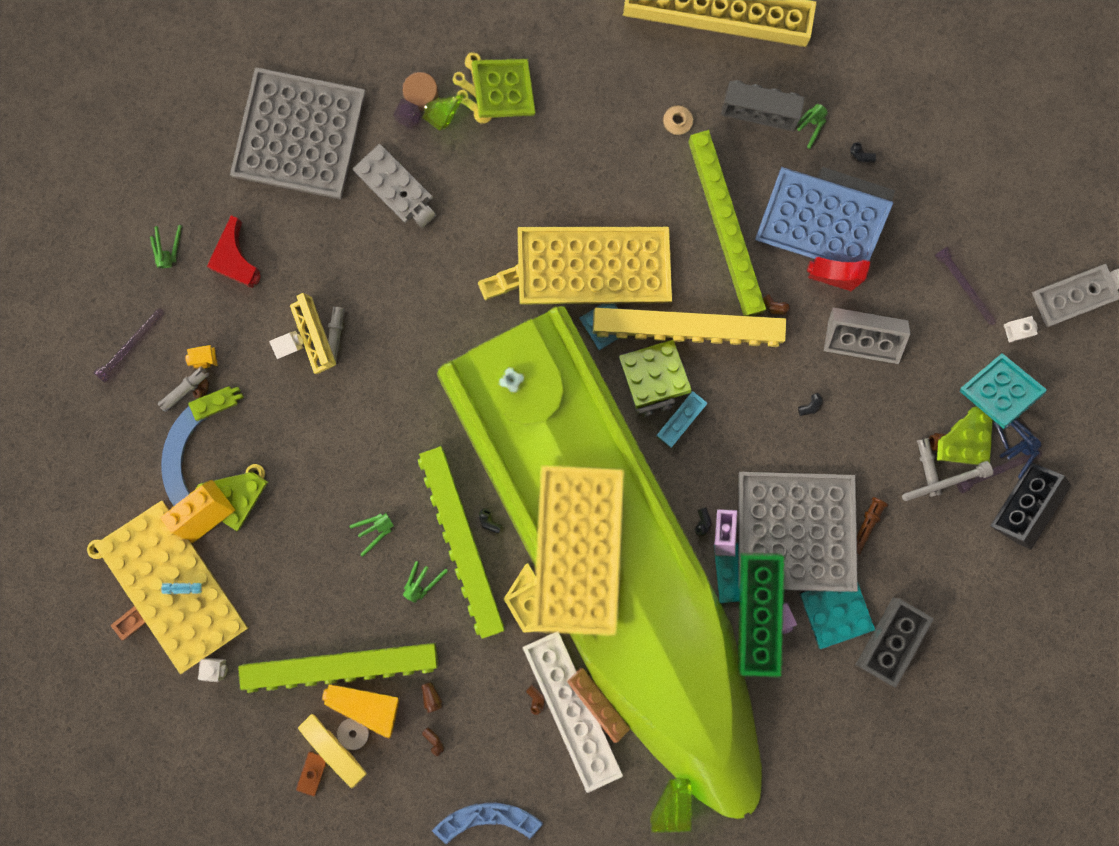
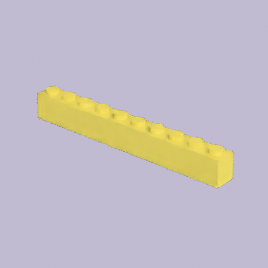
M595 308L593 312V334H597V337L616 335V338L635 336V339L641 340L647 339V337H654V340L659 341L673 338V341L677 342L692 339V342L695 343L711 340V343L714 344L730 341L732 345H741L742 342H749L750 346H760V343H768L769 347H779V344L785 342L786 319Z

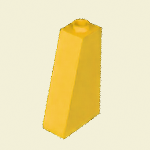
M328 685V689H324L322 700H325L324 705L384 737L392 738L399 698L334 685Z

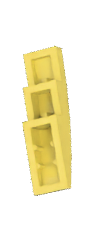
M518 264L513 268L498 272L497 275L478 282L484 299L493 298L519 287Z
M311 714L298 727L321 757L351 788H354L367 775L348 749L339 743L330 730L326 729L314 714Z

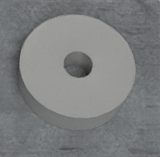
M348 718L338 728V741L346 749H359L369 738V728ZM351 730L356 731V737L350 735Z

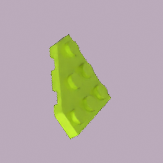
M972 407L963 419H960L951 428V431L938 441L937 460L978 465L985 461L990 463L992 419L980 408Z
M254 472L214 480L215 484L236 510L222 522L236 531L240 530L268 481ZM204 483L198 484V486L196 487V489H197L198 487H200V486H201L202 484H204Z

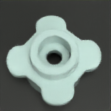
M508 368L505 371L504 378L500 379V385L508 387L511 392H516L518 390L517 386L524 378L522 374H517L513 369Z

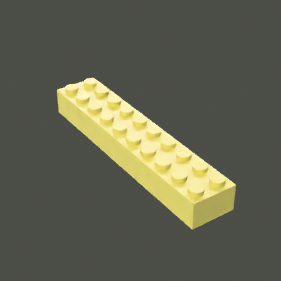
M625 0L623 16L806 47L811 38L816 2L809 0Z

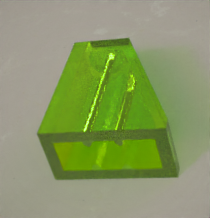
M677 778L668 781L650 816L651 832L691 831L692 789L689 779Z

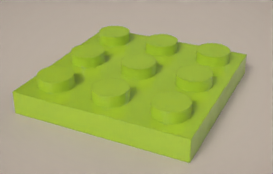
M528 59L473 60L472 70L479 118L534 116L535 107Z
M673 340L619 356L636 409L691 393L689 381Z

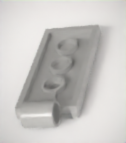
M380 144L352 169L404 223L413 218L421 228H424L436 216L434 211L426 205L433 198L432 195ZM402 192H407L405 198L401 197Z
M1107 264L1032 292L1046 327L1119 300V269L1110 272ZM1090 286H1093L1095 288L1094 293H1091L1089 291Z

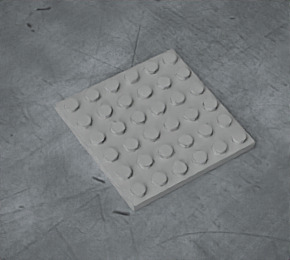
M255 67L230 176L342 200L366 91L364 89Z
M739 472L738 589H740L741 552L782 554L784 556L783 590L857 592L855 475Z

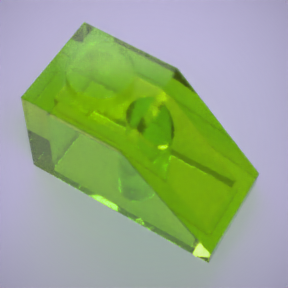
M459 94L429 101L424 107L425 113L422 118L439 131L447 128L464 95Z

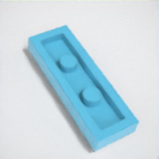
M692 391L656 436L671 448L707 405V402Z

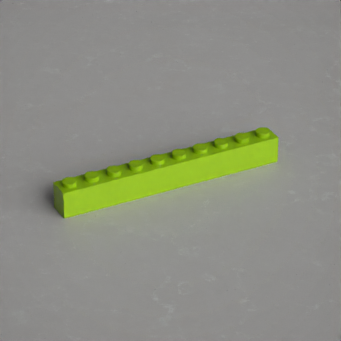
M707 130L690 136L689 145L743 315L751 317L761 314L766 310L710 132Z
M440 446L420 453L418 464L421 470H425L427 477H424L426 487L431 488L433 495L430 496L433 507L437 506L439 512L436 514L437 520L440 525L443 524L445 532H442L445 542L450 544V558L452 562L456 561L458 568L455 569L458 580L462 579L464 587H461L464 598L469 600L470 605L467 606L471 617H475L476 624H474L476 634L477 636L481 635L483 639L503 632L505 628L443 447Z
M436 643L243 664L238 666L240 690L247 689V693L259 691V688L266 687L268 691L276 690L278 686L286 685V688H295L300 683H305V686L317 685L318 681L332 684L336 683L337 679H344V682L355 681L356 677L363 676L364 680L374 679L376 678L375 675L383 674V677H393L395 673L403 672V675H412L417 670H422V673L434 672V669L438 667Z

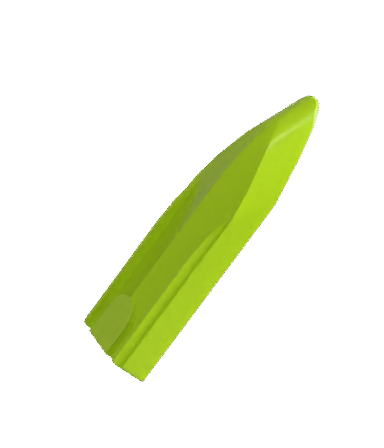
M564 306L555 307L547 313L533 320L531 319L468 351V353L444 364L438 370L437 377L536 569L542 466L623 470L616 635L569 634L600 691L647 749L698 800L729 818L740 819L744 818V815L748 812L752 814L760 800L762 764L745 676L740 675L738 672V648L732 625ZM508 368L513 369L517 374L523 375L524 379L517 386L518 390L516 392H511L508 387L500 385V379L504 378L505 371Z

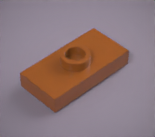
M309 751L296 788L297 791L312 796L316 795L327 763L320 754Z

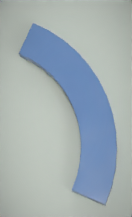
M189 406L180 414L171 427L162 453L163 483L173 506L190 494L182 473L183 454L189 436L206 419L204 418L196 422Z
M482 803L468 806L452 813L442 820L432 832L447 844L456 835L472 826L503 824L531 839L543 825V822L527 811L515 806L501 803Z

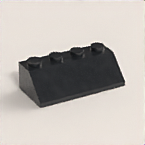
M1031 463L990 526L1015 543L1032 550L1072 485L1064 475Z

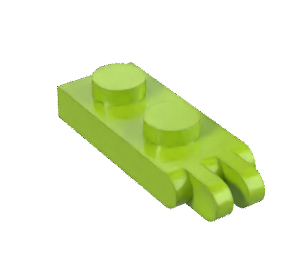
M229 386L189 402L188 405L196 422L238 404L237 401L244 398L242 394L234 396L235 393L241 391L240 388L235 387L231 389Z

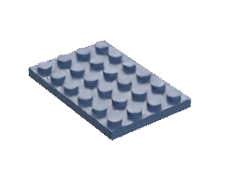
M781 167L755 240L814 259L821 257L840 262L869 261L893 202Z

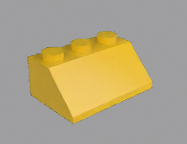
M210 480L162 515L160 519L172 534L194 543L236 510L215 482Z

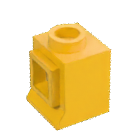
M211 345L187 349L186 362L188 366H193L195 369L199 367L209 368L211 364L218 366L215 347L211 348Z

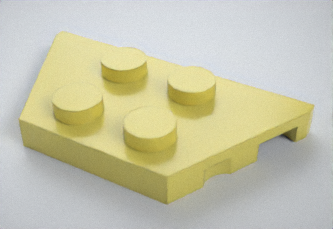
M528 563L525 564L504 597L523 633L533 632L536 576Z

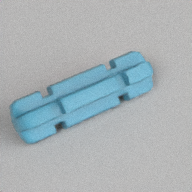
M163 583L162 593L190 594L192 592V594H200L202 592V584L173 583L172 585V583Z

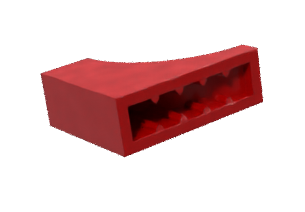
M231 215L207 267L214 272L253 288L254 284L257 285L260 281V270L249 264L244 258L239 245V231L242 222Z
M816 257L808 264V278L852 291L865 281L870 262L866 260L840 262Z

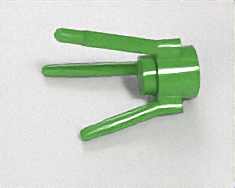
M816 104L813 109H809L798 122L800 124L804 121L798 127V131H801L809 122L812 124L818 123L807 146L809 149L814 143L822 125L826 122L824 117L828 114L826 108L820 104Z
M181 225L177 229L172 255H170L169 251H162L159 228L155 226L156 242L154 236H151L150 239L157 268H171L172 263H176V254L182 229Z
M380 513L375 517L349 526L350 528H355L375 521L374 526L358 534V537H362L375 529L379 532L383 531L360 554L362 557L386 534L391 532L390 528L394 525L387 513L383 515Z
M416 561L408 582L404 587L405 592L403 596L414 603L417 602L418 598L422 600L424 595L448 572V569H444L421 591L422 587L419 584L424 578L428 567L426 566L417 581L412 583L419 564Z

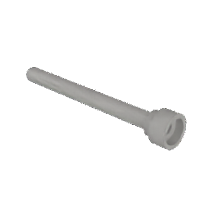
M988 461L979 463L974 470L902 495V499L908 501L978 476L980 478L990 477L993 475L992 466Z

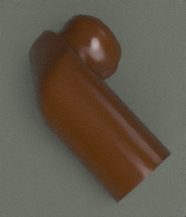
M770 294L763 298L765 306L772 314L783 315L790 309L789 304L786 302H774Z
M206 378L193 391V395L197 399L207 395L209 382Z
M531 685L525 692L532 698V707L530 709L532 714L538 715L544 709V696Z
M427 727L422 735L434 746L431 748L432 754L440 756L441 752H444L445 747L439 736Z

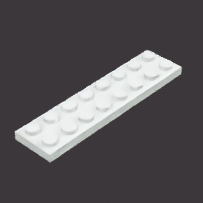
M554 632L523 646L586 792L588 793L623 777L600 724L567 683L576 673V669L559 632Z

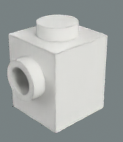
M1032 316L1004 324L1009 343L1037 335V323L1033 320Z
M296 331L269 341L277 359L303 349V340Z
M201 659L198 680L218 682L224 679L227 674L225 659Z

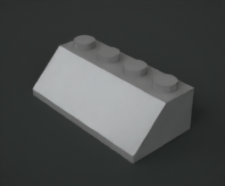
M832 308L828 320L824 351L899 364L910 336L908 320Z

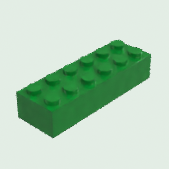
M741 552L738 672L740 675L781 676L784 556L780 553Z

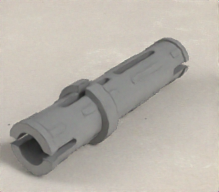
M340 307L332 308V318L328 324V343L335 362L337 361L341 330L344 328L342 324L345 309Z
M199 367L192 375L186 376L178 387L158 402V405L161 406L160 408L167 412L187 393L195 390L197 385L209 376L208 372L203 367Z
M925 438L917 440L921 454L919 459L923 463L927 484L931 485L939 482L934 462L935 454H932L930 439ZM941 489L936 491L937 495L943 494ZM935 491L930 493V497L936 496Z

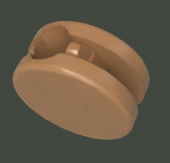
M423 72L414 73L403 84L405 100L415 110L423 111L430 109L438 100L439 92L436 81L429 74Z

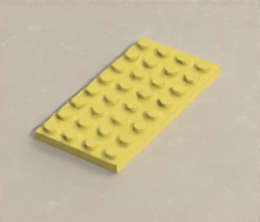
M518 227L520 304L672 302L669 227Z
M542 466L533 631L616 635L623 470Z
M160 501L94 544V546L179 673L182 674L199 663L201 659L206 658L243 633L248 627L189 540L172 534L160 519L162 515L169 511L164 501ZM201 583L202 592L200 594H192V592L190 594H173V592L171 594H163L162 584Z

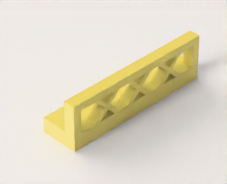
M302 293L297 296L298 301L291 304L290 307L314 374H319L335 366L336 362L313 298ZM298 307H301L303 316L299 315ZM306 324L310 334L305 332L304 327ZM312 341L314 343L316 351L311 349L310 344ZM318 357H319L320 363H321V365H322V366H320V367H318V365H317V363H316Z

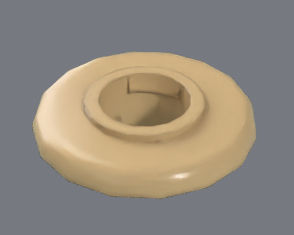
M674 106L666 111L663 122L665 128L670 133L681 135L690 130L693 117L687 108ZM680 115L684 121L682 124H676L673 121V117Z

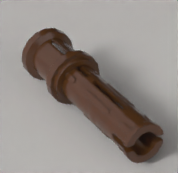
M872 497L871 500L873 502L869 510L864 513L866 518L856 536L857 554L861 555L875 524L881 521L880 516L884 508L889 505L875 497Z

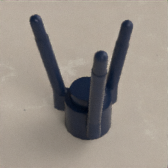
M1015 419L1010 425L1030 446H1034V443L1025 434L1034 436L1033 433ZM996 422L993 423L998 430L1005 449H1009L1001 426Z
M1029 436L1034 446H1030L1027 441L1022 440L1019 444L999 455L1000 458H1003L1010 454L1007 457L1010 460L1020 452L1025 455L1031 454L1018 475L1019 479L1023 477L1035 457L1040 454L1038 449L1041 447V442L1035 436Z

